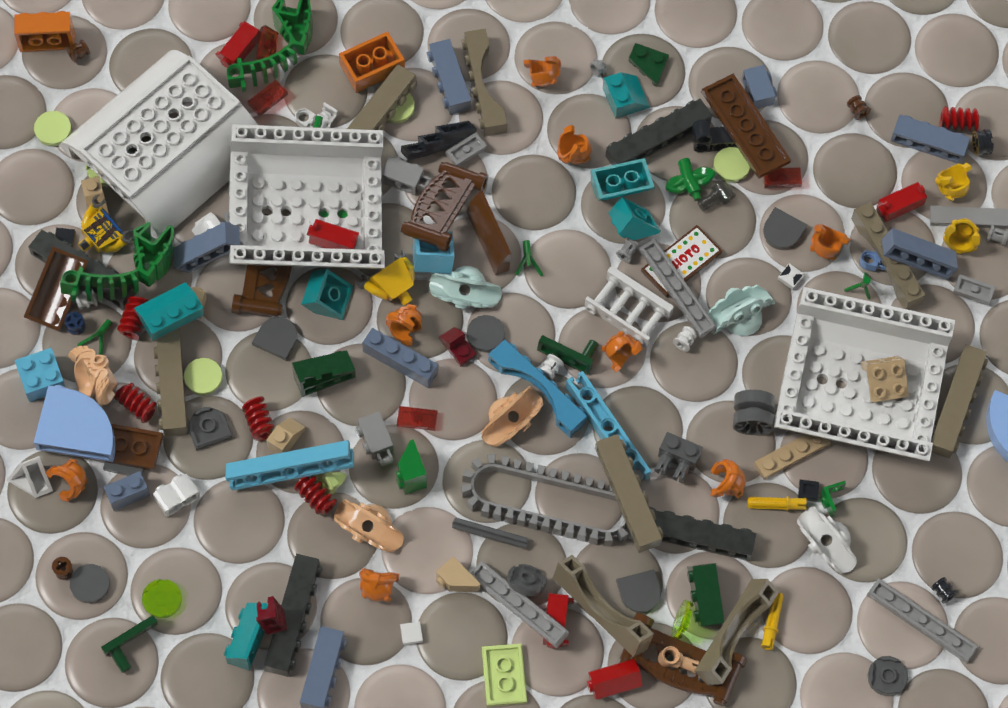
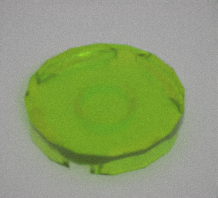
M154 580L143 590L142 605L146 612L151 616L154 615L155 618H169L181 606V591L177 584L171 580Z
M685 599L680 605L672 627L671 636L673 638L681 639L683 637L681 632L687 630L693 613L690 607L694 606L692 601Z

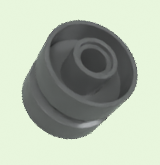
M743 390L735 394L734 410L736 412L733 415V429L746 435H765L771 433L774 430V415L772 413L775 411V396L763 390Z

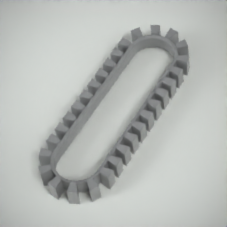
M487 454L488 464L483 466L479 457L472 461L471 466L475 473L473 474L465 469L462 475V482L471 483V485L461 484L462 497L472 495V498L467 500V507L473 512L478 504L482 506L481 517L489 518V509L494 510L493 520L501 521V512L506 513L505 523L513 524V515L518 516L517 526L525 527V518L531 519L529 522L530 529L537 530V521L543 522L541 525L542 532L549 533V524L555 525L553 534L561 536V527H566L565 537L573 539L574 530H578L577 540L585 542L586 533H590L589 543L597 545L598 536L605 537L604 546H612V536L617 535L620 543L628 539L629 533L624 529L625 527L628 528L625 520L615 529L603 530L485 501L477 495L474 489V483L479 475L487 471H497L612 499L617 502L611 486L609 491L604 490L606 486V481L598 479L597 488H593L594 478L586 476L585 485H581L582 475L574 473L572 483L568 482L570 472L562 470L561 480L556 479L558 469L551 467L548 477L544 476L546 466L538 465V474L532 473L534 463L526 462V471L520 470L522 460L514 459V468L509 467L510 458L502 456V465L495 464L496 454Z

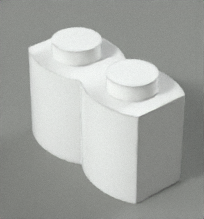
M187 474L175 476L170 484L158 486L153 493L155 501L166 517L176 513L182 507L189 505L200 497L199 491Z

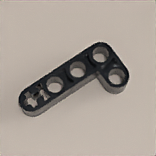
M698 120L693 123L691 133L695 152L721 151L728 147L738 148L724 126L710 127L708 120Z

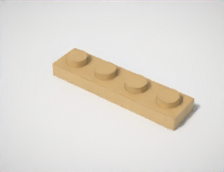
M805 434L756 460L754 465L765 480L829 446L831 441L826 438Z

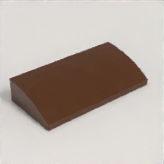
M479 191L471 200L467 208V215L494 274L498 275L509 271L512 253L483 191Z
M52 246L24 318L60 332L72 302L71 295L61 293L60 281L62 275L68 270L78 271L80 266L85 271L88 260Z

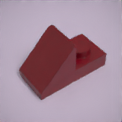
M456 327L439 336L440 341L460 367L476 357L475 351L465 340V333Z

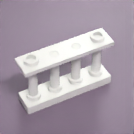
M611 265L606 276L608 283L594 300L587 296L584 307H586L589 313L598 315L620 331L631 335L635 341H639L647 348L650 342V337L647 335L661 317L669 319L672 316L674 306ZM618 286L623 290V294L613 307L608 310L600 305L613 287ZM633 296L639 300V303L624 321L616 314L628 298ZM650 307L655 313L644 328L640 331L633 327V322L643 309Z

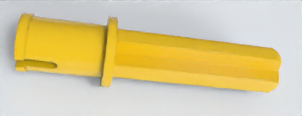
M786 496V498L748 497L747 506L748 508L806 510V498H789V496Z
M780 592L769 608L766 626L763 627L764 636L761 648L765 650H773L775 636L779 632L777 626L784 598Z

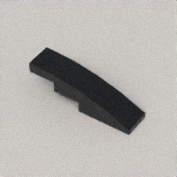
M470 121L435 126V133L418 136V143L402 145L401 153L408 161L425 157L463 141L476 133L477 128Z

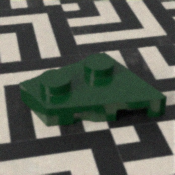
M635 43L628 61L634 67H637L643 76L646 75L652 81V84L657 87L669 59V54Z

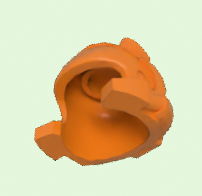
M557 56L545 57V61L523 60L524 66L530 68V78L533 81L531 85L533 87H545L558 82L557 77H559L561 72V60Z
M569 125L564 128V132L559 137L558 158L565 164H584L591 159L589 155L592 152V145L585 135L574 134V126Z
M817 224L814 227L815 232L811 240L813 244L810 245L811 252L815 251L823 258L835 260L836 254H839L842 245H848L851 239L844 233L823 224Z
M407 304V306L387 314L386 325L395 339L402 341L404 345L412 346L413 339L409 334L422 328L421 313L417 310L416 305Z
M619 331L618 334L612 336L607 341L606 345L602 346V351L606 352L605 354L613 362L611 368L615 372H618L623 367L626 360L632 354L635 356L643 349L639 341H635L631 335L625 334L624 331Z
M69 459L67 463L58 467L54 465L45 472L49 478H52L54 475L62 477L70 486L69 491L63 490L59 493L60 499L67 502L72 498H77L88 482L84 468L78 464L76 459Z
M724 459L722 462H716L711 468V473L718 475L720 472H725L726 476L717 488L711 490V496L721 497L724 493L725 496L735 495L737 498H740L744 493L743 489L746 484L743 470L732 460Z
M362 568V571L359 573L361 578L360 590L363 591L362 597L376 602L391 601L390 595H392L393 583L399 581L400 574L393 572L376 573L373 572L374 570Z

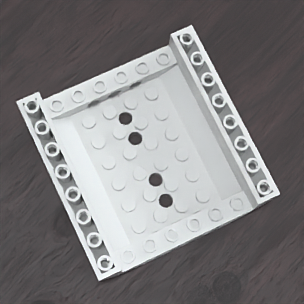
M170 50L59 144V147L71 158L77 155L135 209L145 219L146 223L150 222L151 233L158 238L167 226L171 225L176 228L229 181L232 124H258L241 102L190 55L187 56L178 50ZM190 100L193 103L191 106L186 107L183 105V102ZM177 112L179 116L177 118H170L169 114ZM144 136L151 137V140L148 142L141 141ZM134 147L137 149V152L134 154L127 153L129 148Z
M232 124L229 222L239 227L240 245H230L229 263L385 269L384 250H382L381 202L383 130ZM270 209L272 211V214L268 216L264 215L262 213V210ZM287 209L291 212V215L283 216L281 211ZM341 210H344L347 212L348 216L346 218H340L337 215V213ZM320 211H327L329 216L323 218L318 213ZM315 219L359 232L355 249H329L309 244L310 236L307 235L309 225H313Z
M804 287L788 351L774 427L930 461L933 443H931L947 350L953 336L955 320ZM893 356L904 358L909 396L903 397L901 401L891 399L871 402L867 372L862 370L861 362ZM824 377L826 378L827 383L820 384L818 383L817 378ZM843 381L846 387L838 388L836 382Z

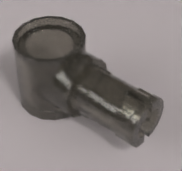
M721 180L713 186L710 195L698 201V206L704 212L716 203L725 205L731 202L736 194L725 180Z

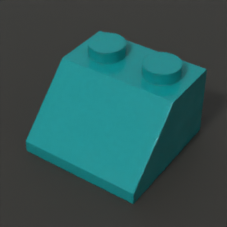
M620 72L604 77L603 91L615 119L650 108L636 75Z
M622 196L608 212L612 219V224L616 226L617 233L622 238L627 237L634 241L661 232L649 210Z
M327 268L312 271L301 305L315 314L343 320L353 285Z

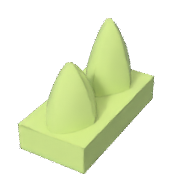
M327 472L312 476L317 477V483H322V489L327 488L326 495L329 493L333 495L337 487L343 484L347 474Z

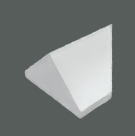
M39 456L20 463L7 479L8 482L32 495L34 498L53 491Z

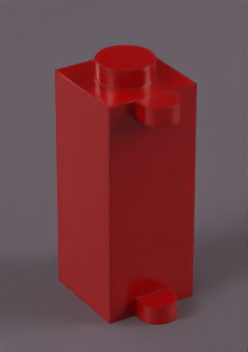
M246 21L241 22L239 29L220 52L217 51L215 54L220 59L221 64L228 68L232 64H238L237 58H241L243 62L260 41V30Z
M916 182L879 199L876 207L878 215L881 218L883 217L885 222H888L923 206L927 199L925 188L919 182Z
M315 219L314 224L309 225L307 235L310 236L309 244L322 248L355 249L359 232Z
M549 593L546 613L565 628L568 604H573L574 599L570 598L569 595ZM543 638V645H547V647L551 649H557L559 647L568 646L569 640L564 639L563 642L557 648H555L552 644H550L546 639Z
M635 659L588 672V690L590 693L593 692L596 700L643 686L641 673Z

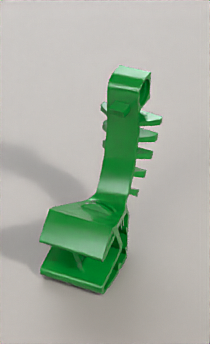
M285 0L276 1L272 7L274 27L288 45L279 52L260 60L242 63L241 58H237L238 64H232L227 68L229 89L242 87V92H245L244 74L252 73L253 86L257 87L256 72L260 71L264 84L268 83L267 69L270 68L274 78L277 79L278 64H280L285 73L288 71L287 58L295 65L298 60L297 54L305 55L313 34L310 0H299L297 9L286 7Z
M150 222L133 230L135 270L115 275H99L85 273L84 268L80 266L78 271L68 270L63 273L60 281L61 293L71 295V301H75L79 295L81 285L86 286L87 301L91 302L92 287H97L98 301H103V288H110V300H115L114 288L121 287L123 298L127 296L126 286L128 285L132 286L134 294L139 292L138 282L148 287L152 286L156 281L163 278V275H166L173 262L174 227L171 225L167 226L157 239L151 236Z

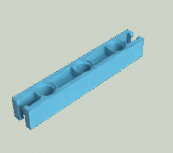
M583 371L578 373V379L576 380L577 384L581 382L583 386L581 390H578L573 384V377L567 379L566 389L577 405L585 410L587 420L600 439L618 434L620 440L623 439L625 442L627 457H631L634 460V468L632 469L638 468L644 475V480L649 479L651 470ZM590 396L592 399L584 400L582 397ZM609 426L613 430L605 431L603 428Z
M349 440L226 463L225 479L227 482H230L231 490H238L353 468L354 451L350 449Z

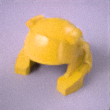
M958 163L937 174L935 183L946 199L954 201V198L967 195L970 189V180L966 172L972 169L970 164Z
M966 218L952 220V224L945 229L944 243L950 249L956 251V253H971L976 251L980 244L981 236L978 234L980 229L974 222Z

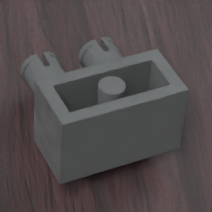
M667 432L659 448L658 457L660 459L654 471L659 474L661 470V475H666L672 462L678 465L672 476L673 480L677 481L680 476L679 483H684L688 471L694 472L703 447Z

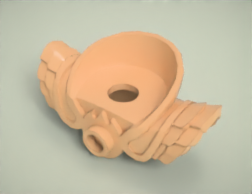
M88 346L73 348L69 352L68 357L75 363L74 377L79 392L92 399L96 396L100 406L110 403L115 396L113 391L117 387V380L108 367V358L104 355H96L95 350L89 349Z
M528 386L519 394L514 392L511 396L502 397L494 401L488 413L490 422L481 433L483 441L490 446L497 447L511 439L519 430L524 432L532 425L530 420L544 405L542 397L533 387ZM515 411L518 414L516 422H511L508 419L509 412Z
M344 499L339 503L334 513V521L352 533V539L361 544L365 541L378 549L391 553L398 550L403 544L404 535L392 525L391 516L383 506L377 504L366 505L362 502L358 505ZM367 520L373 523V529L370 532H365L362 527L363 523Z

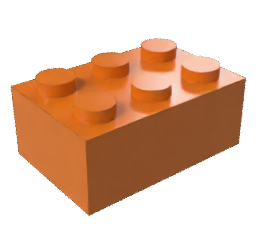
M58 11L54 13L40 12L14 15V34L20 52L66 50L67 46L71 48L75 43V29L70 12Z
M388 31L339 53V64L356 93L385 80L397 64L405 68V59Z

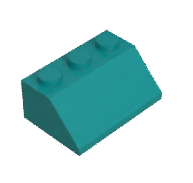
M645 158L591 170V186L595 198L599 201L655 189Z
M186 282L134 308L152 341L204 315L202 304Z
M247 603L246 607L241 609L238 617L240 620L239 625L234 627L231 634L233 640L231 645H227L224 652L227 664L248 671L251 669L265 633L256 621V617H258L257 603ZM261 603L262 609L268 608L267 603Z

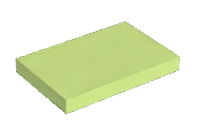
M522 643L482 647L487 707L527 704Z

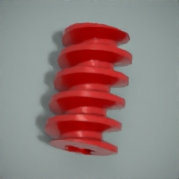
M944 106L940 114L939 126L942 127L944 124L946 129L949 130L950 125H953L955 131L958 125L961 131L964 130L965 126L968 127V131H971L974 126L975 130H978L980 121L978 110L974 108L971 112L969 108H966L963 112V109L959 107L956 112L955 107H951L948 110V107Z
M132 296L127 299L125 311H123L120 324L117 327L118 332L133 340L140 338L136 333L142 332V329L138 326H143L134 308L149 300L138 296Z
M132 382L119 388L115 393L114 399L118 400L120 405H124L126 410H130V413L135 415L137 419H141V423H147L154 415L157 403L152 402L149 404L151 398L147 397L144 399L146 395L144 392L138 395L139 387L132 390L134 387Z
M262 396L250 399L242 406L247 424L250 426L249 430L252 433V438L256 441L266 440L273 432L270 430L274 428V424H268L272 421V418L266 417L269 415V411L264 410L267 408V404L262 403L265 400Z
M310 476L302 477L296 483L295 491L300 492V497L305 498L306 503H310V508L315 509L317 515H325L334 507L337 499L330 501L332 493L325 495L327 488L319 489L322 483L318 482L315 484L316 476L309 478Z

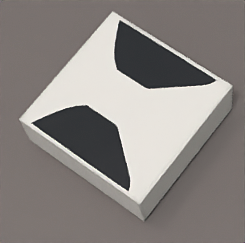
M788 264L777 280L793 290L804 277V273Z

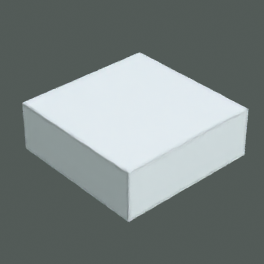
M420 622L400 624L403 645L423 643Z

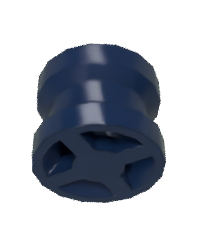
M70 312L65 317V325L70 334L79 335L84 332L86 324L82 314Z

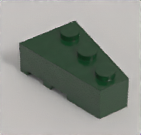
M347 350L292 362L294 379L302 397L356 378L355 368Z
M716 563L687 566V576L691 586L690 597L695 606V611H693L695 623L698 622V626L724 623Z

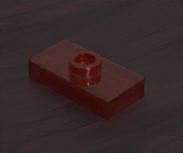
M267 25L262 26L260 29L257 60L276 53L279 33Z
M274 80L247 102L261 116L288 95V91L277 80Z
M800 167L780 168L764 176V189L801 187Z
M399 406L397 427L435 431L438 410Z

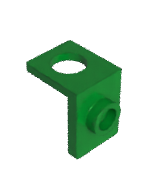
M845 481L823 487L821 503L824 509L827 508L830 517H833L836 513V507L830 494L843 490L846 485Z

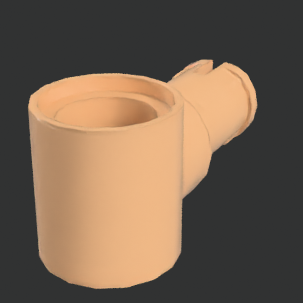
M673 646L666 647L658 655V662L663 667H680L696 673L695 669L699 661L683 656V653H680ZM665 652L672 655V661L666 660Z

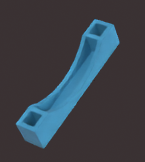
M504 339L488 354V362L501 374L522 378L536 386L547 397L555 415L556 425L569 438L586 423L587 415L585 410L580 406L577 407L568 394H563L554 381H549L540 368L536 369L527 356H522L513 343H508Z

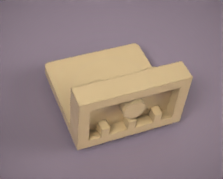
M893 356L861 362L862 370L867 372L871 402L909 396L904 358Z

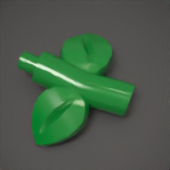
M683 158L678 161L681 175L671 177L667 181L665 189L674 194H681L687 190L689 196H693L694 201L701 200L700 193L702 192L700 186L709 184L716 172L709 167H699L693 171L690 158Z

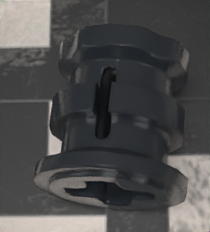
M945 577L935 582L931 588L937 592L936 595L939 598H942V604L953 599L958 593L957 590L952 589L953 586L950 583L946 582L947 579Z

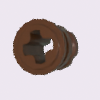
M80 40L78 44L74 43L71 48L69 46L66 47V51L74 63L77 62L78 58H84L85 54H90V50L83 40Z
M860 95L852 97L847 102V106L851 108L852 114H855L854 118L856 120L863 119L871 111L870 107H866V103L862 101Z
M58 557L53 561L52 570L57 578L60 580L70 579L73 573L71 561L66 557Z

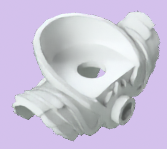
M810 507L798 517L797 524L811 542L808 544L809 548L814 554L819 552L828 565L834 568L836 572L843 574L853 570L857 564V559L850 548L851 536L847 527L841 522L833 520L830 516L826 518L816 507ZM830 535L832 543L829 546H824L821 543L822 536Z

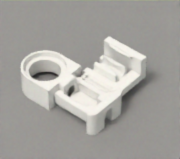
M325 102L323 103L322 113L317 114V116L323 117L321 128H331V123L338 116V110ZM305 108L299 109L295 114L297 125L313 128L316 114ZM303 114L309 116V119L304 122L298 118Z

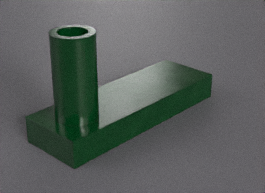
M542 335L538 342L537 351L547 356L548 354L555 355L564 364L580 372L583 371L588 375L592 369V357L599 344L594 340H589L583 352L579 353Z
M154 615L148 617L101 646L105 656L111 655L121 673L132 668L121 647L158 625Z

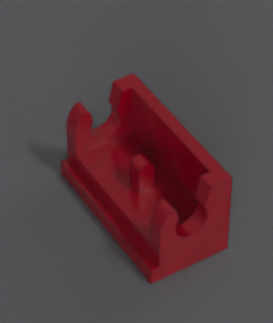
M274 596L268 597L267 609H262V604L258 601V617H256V621L268 635L286 631L285 611Z

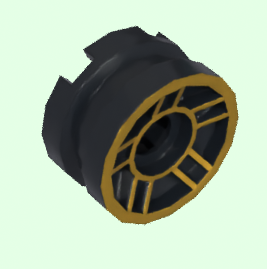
M984 129L981 132L979 130L973 131L972 147L976 156H981L983 153L986 155L992 154L994 144L991 141L993 137L990 129Z

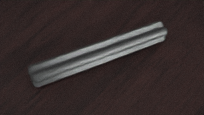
M455 518L452 523V528L523 549H526L528 545L527 537L460 518Z

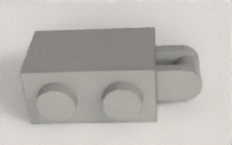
M389 156L381 172V183L412 195H416L417 191L422 192L433 180L424 175V169L421 166L407 163L399 157Z
M380 412L359 418L356 431L359 438L363 437L365 443L362 445L366 455L370 454L372 460L377 458L380 467L394 463L391 455L394 452L393 443Z

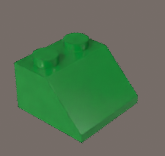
M414 439L409 441L398 463V471L396 472L399 490L403 489L405 495L427 488V473Z

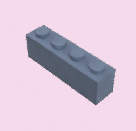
M446 39L429 44V51L426 52L429 62L433 63L432 73L434 78H438L437 87L439 93H443L444 98H442L444 108H448L450 115L470 110L471 99L451 40Z
M899 115L890 141L961 164L970 137L962 133L948 131L944 127L933 126L926 121L915 120L907 115Z
M221 222L219 225L207 229V231L195 235L194 238L174 247V268L190 273L230 253V245H240L239 227L230 222Z
M894 228L882 238L883 256L945 279H948L958 269L956 251Z
M374 328L370 330L362 342L364 353L429 388L438 374L437 363Z
M320 626L300 699L301 708L330 707L332 696L329 695L330 690L335 688L337 677L334 676L335 671L340 669L342 658L339 656L341 650H345L347 644L344 631Z

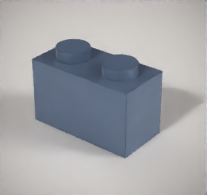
M765 65L743 70L742 81L746 93L756 108L773 105L777 92L776 88L771 85V74L769 71H766Z
M140 471L104 486L113 511L150 496Z

